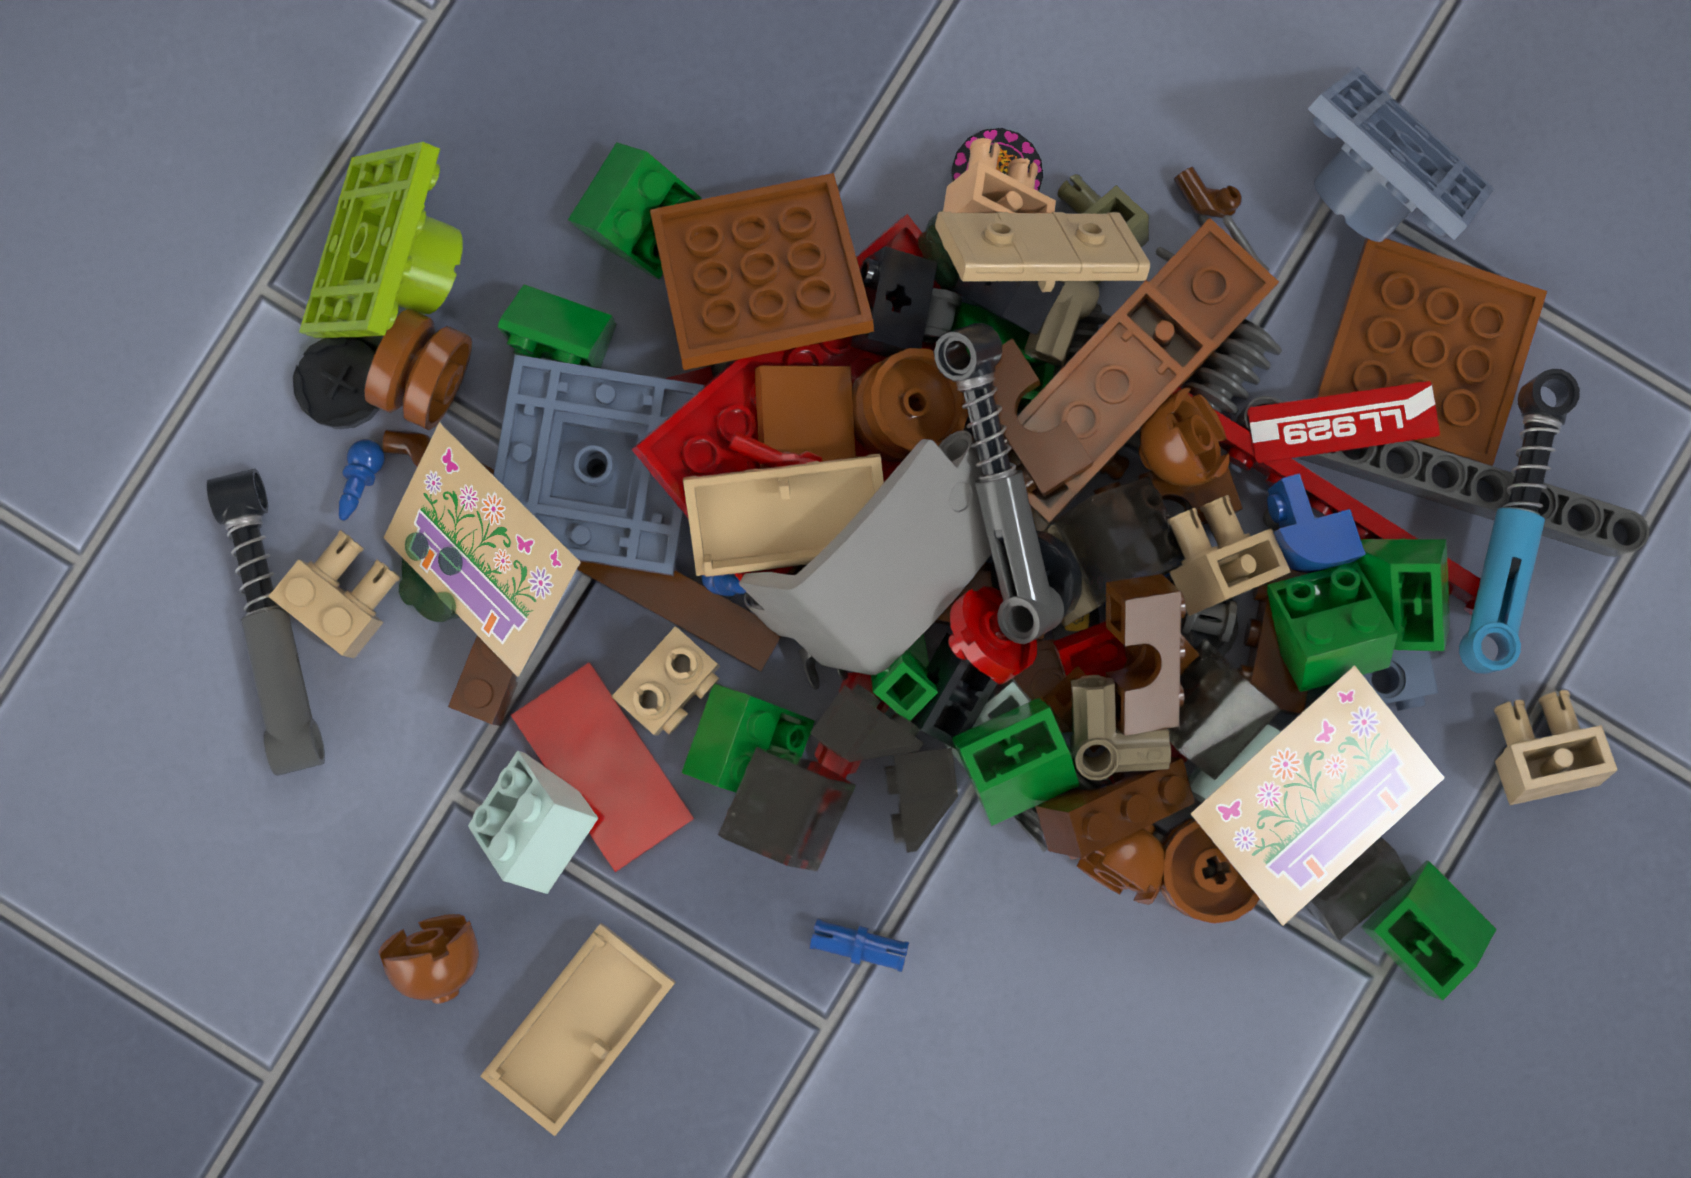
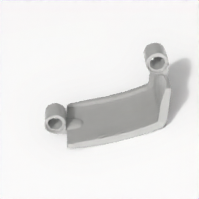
M963 430L950 434L939 446L933 440H921L859 513L798 574L786 575L773 572L744 574L739 585L747 592L744 596L745 605L771 631L775 632L778 636L794 638L823 666L868 675H876L884 671L947 609L991 554L975 486V481L979 480L983 472L981 467L976 466L980 462L977 448L971 447L975 443L974 437L969 432Z

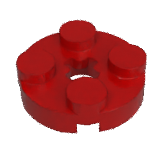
M983 586L978 591H973V589L967 591L953 603L950 611V625L953 634L949 637V645L957 657L963 660L968 659L977 669L990 676L993 681L998 684H1005L1034 663L1037 655V641L1035 639L1032 642L1020 644L1011 641L1004 635L998 624L997 615L999 607L1003 603L1001 591L993 587Z

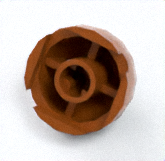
M1183 388L1172 393L1141 426L1139 455L1146 468L1152 470L1154 474L1168 484L1184 487L1205 484L1219 478L1226 473L1229 465V453L1221 456L1219 442L1225 440L1226 435L1216 412L1201 394L1193 397L1189 396L1188 392L1191 390L1189 388Z
M1151 824L1081 858L1076 866L1093 880L1120 895L1123 889H1130L1137 892L1133 901L1150 905L1154 902L1163 886L1165 850L1162 843L1153 836L1156 828ZM1069 856L1070 859H1078L1077 857Z
M448 914L425 919L418 922L423 931L413 933L407 937L404 929H402L382 944L378 952L385 973L392 986L402 995L416 1000H432L436 1004L452 1000L459 994V989L470 980L478 964L479 950L470 920L466 922L465 916L460 914Z

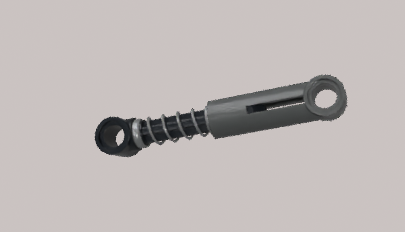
M973 323L948 332L939 338L934 350L935 362L945 377L956 381L957 390L964 393L966 401L962 408L968 409L971 423L967 424L966 427L973 430L975 443L971 447L977 448L980 462L976 466L981 467L983 472L979 480L975 481V486L1003 603L1000 605L997 613L998 624L1008 639L1015 643L1026 644L1056 628L1061 623L1064 615V604L1060 595L1049 586L1022 470H1015L1016 465L1009 462L1007 453L1010 451L1011 445L1005 443L1003 437L1007 427L1000 424L998 416L1002 407L995 403L994 393L997 391V387L993 385L995 379L993 372L996 371L995 366L1000 362L1003 353L1002 342L998 333L991 326L985 323ZM966 346L970 351V356L968 355Z
M256 468L207 480L209 504L216 521L226 526L225 529L228 530L227 537L233 539L235 548L232 550L231 555L237 558L239 565L235 573L241 576L243 583L239 591L245 594L247 604L243 609L249 613L241 619L266 728V731H264V747L268 763L276 776L323 765L325 763L324 744L319 727L312 718L289 613L268 597L273 591L271 576L275 573L269 572L266 558L270 557V554H265L262 541L266 536H261L260 528H262L261 525L263 524L262 516L268 513V500L264 483Z

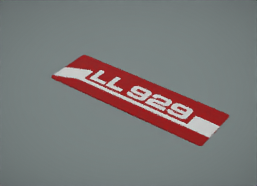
M1430 381L1248 408L1257 463L1438 437L1440 435L1433 388Z

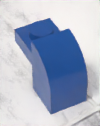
M1300 473L1282 478L1268 489V511L1272 520L1275 523H1279L1280 529L1275 531L1274 535L1289 568L1303 573H1312L1354 562L1366 555L1350 509L1314 518Z

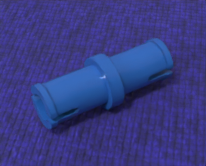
M821 919L816 920L814 926L815 934H812L810 949H818L851 958L850 963L860 965L861 961L893 968L899 972L903 971L909 942L868 933L869 928L859 926L858 930L824 922ZM887 952L894 953V954H898V955H901V956L889 954V953H887Z

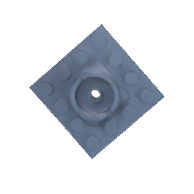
M1358 66L1320 94L1308 108L1316 116L1313 122L1319 130L1330 138L1335 139L1338 136L1345 142L1341 150L1314 180L1315 189L1336 215H1344V222L1370 240L1381 242L1386 239L1416 207L1424 213L1422 220L1433 232L1440 236H1444L1447 233L1455 240L1468 227L1494 190L1486 180Z
M515 355L493 476L579 561L674 576L684 513L631 449L701 390L704 385ZM603 464L606 466L605 473L602 476H591V470L595 465Z

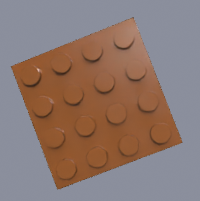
M834 173L650 210L684 370L874 332L870 306Z
M1365 238L1314 398L1430 381L1433 388L1440 435L1438 437L1411 441L1493 466L1547 291L1387 238L1381 242Z

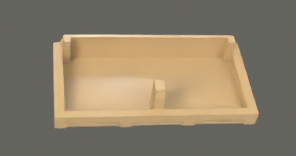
M938 212L935 228L962 281H1038V286L1042 292H1051L1055 281H1145L1150 270V261L1120 213Z
M880 453L865 457L823 462L813 461L806 462L807 464L766 469H747L741 472L700 477H684L683 482L696 576L706 575V577L809 564L847 526L884 484Z
M601 923L480 1077L552 1135L556 1136L676 982Z

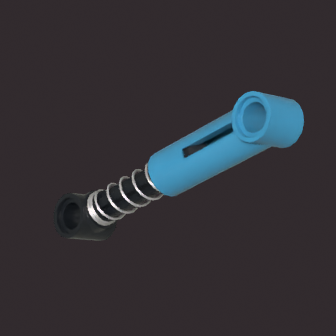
M1549 369L1540 373L1523 385L1518 394V407L1523 417L1522 424L1525 430L1519 434L1523 440L1522 447L1515 452L1519 459L1518 464L1511 470L1514 476L1513 485L1507 487L1510 499L1508 504L1498 508L1496 511L1469 630L1462 637L1459 644V655L1463 664L1475 673L1488 674L1509 668L1517 661L1521 653V642L1518 634L1545 519L1537 513V508L1543 507L1539 503L1541 491L1547 488L1546 485H1543L1546 470H1551V467L1547 466L1550 452L1556 451L1552 448L1554 435L1560 433V426L1565 424L1567 413L1576 407L1580 398V388L1577 380L1570 373L1562 369ZM1541 387H1547L1555 394V407L1547 405L1542 400ZM1485 636L1492 638L1498 647V654L1493 661L1486 658L1481 649V643Z

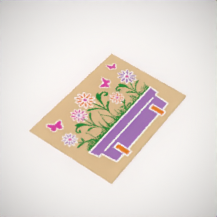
M439 422L383 538L512 672L519 677L581 562Z
M1354 665L1190 814L1283 926L1439 784L1444 777Z

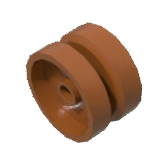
M409 308L402 311L396 317L393 326L387 330L374 355L365 385V401L389 413L403 406V415L407 421L424 429L431 430L444 417L459 390L469 364L472 338L449 326L435 332L434 322L431 318Z
M917 348L906 349L867 367L854 381L852 387L854 435L870 454L880 453L881 459L885 461L902 462L921 440H933L939 446L950 434L963 431L969 415L968 409L962 408V405L966 403L964 393L957 390L956 381L945 377L938 369L934 351Z
M1194 818L1185 819L1172 827L1161 840L1165 850V868L1163 871V886L1160 892L1166 902L1183 915L1213 924L1235 921L1251 911L1260 900ZM1207 859H1211L1216 866V871L1211 877L1203 876L1202 868L1209 867L1206 862Z

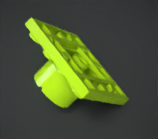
M419 142L351 157L299 333L313 338L385 336L386 330H389L396 320L398 306L429 315L442 305L457 275L454 272V268L456 265H460L463 238L459 229L427 216L424 210L427 193L433 189L439 177L440 166L437 164L440 148L425 142Z

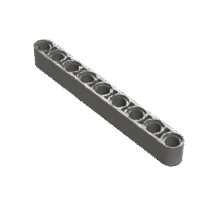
M1269 396L1255 398L1240 411L1236 423L1251 432L1248 408L1287 401ZM1414 441L1360 448L1358 460L1347 458L1342 451L1297 457V459L1493 521L1497 509L1509 503L1510 495L1507 492V487L1513 485L1514 476L1509 471ZM1388 452H1395L1402 457L1405 464L1402 474H1396L1387 467L1386 456ZM1434 466H1439L1448 473L1449 484L1447 488H1440L1433 482L1431 472ZM1479 480H1484L1491 485L1494 492L1491 503L1483 501L1478 496L1476 489ZM1543 482V485H1546L1547 488L1541 491L1539 503L1543 507H1538L1537 512L1545 519L1541 536L1610 557L1637 551L1646 544L1649 538V527L1641 514ZM1570 508L1577 510L1582 516L1583 525L1580 531L1573 529L1568 523L1567 513ZM1615 523L1623 525L1627 531L1625 545H1621L1614 539L1612 532Z

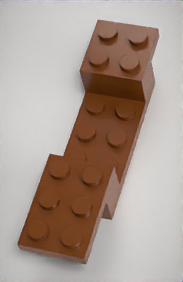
M1211 218L1197 230L1149 282L1145 280L1018 415V420L1023 427L1037 433L1050 431L1064 421H1067L1093 461L1092 467L1045 497L1038 488L1031 493L1026 488L1037 531L1045 530L1078 496L1083 487L1166 399L1188 380L1278 285L1279 281ZM1011 447L1007 453L1009 462L1017 467L1022 462Z

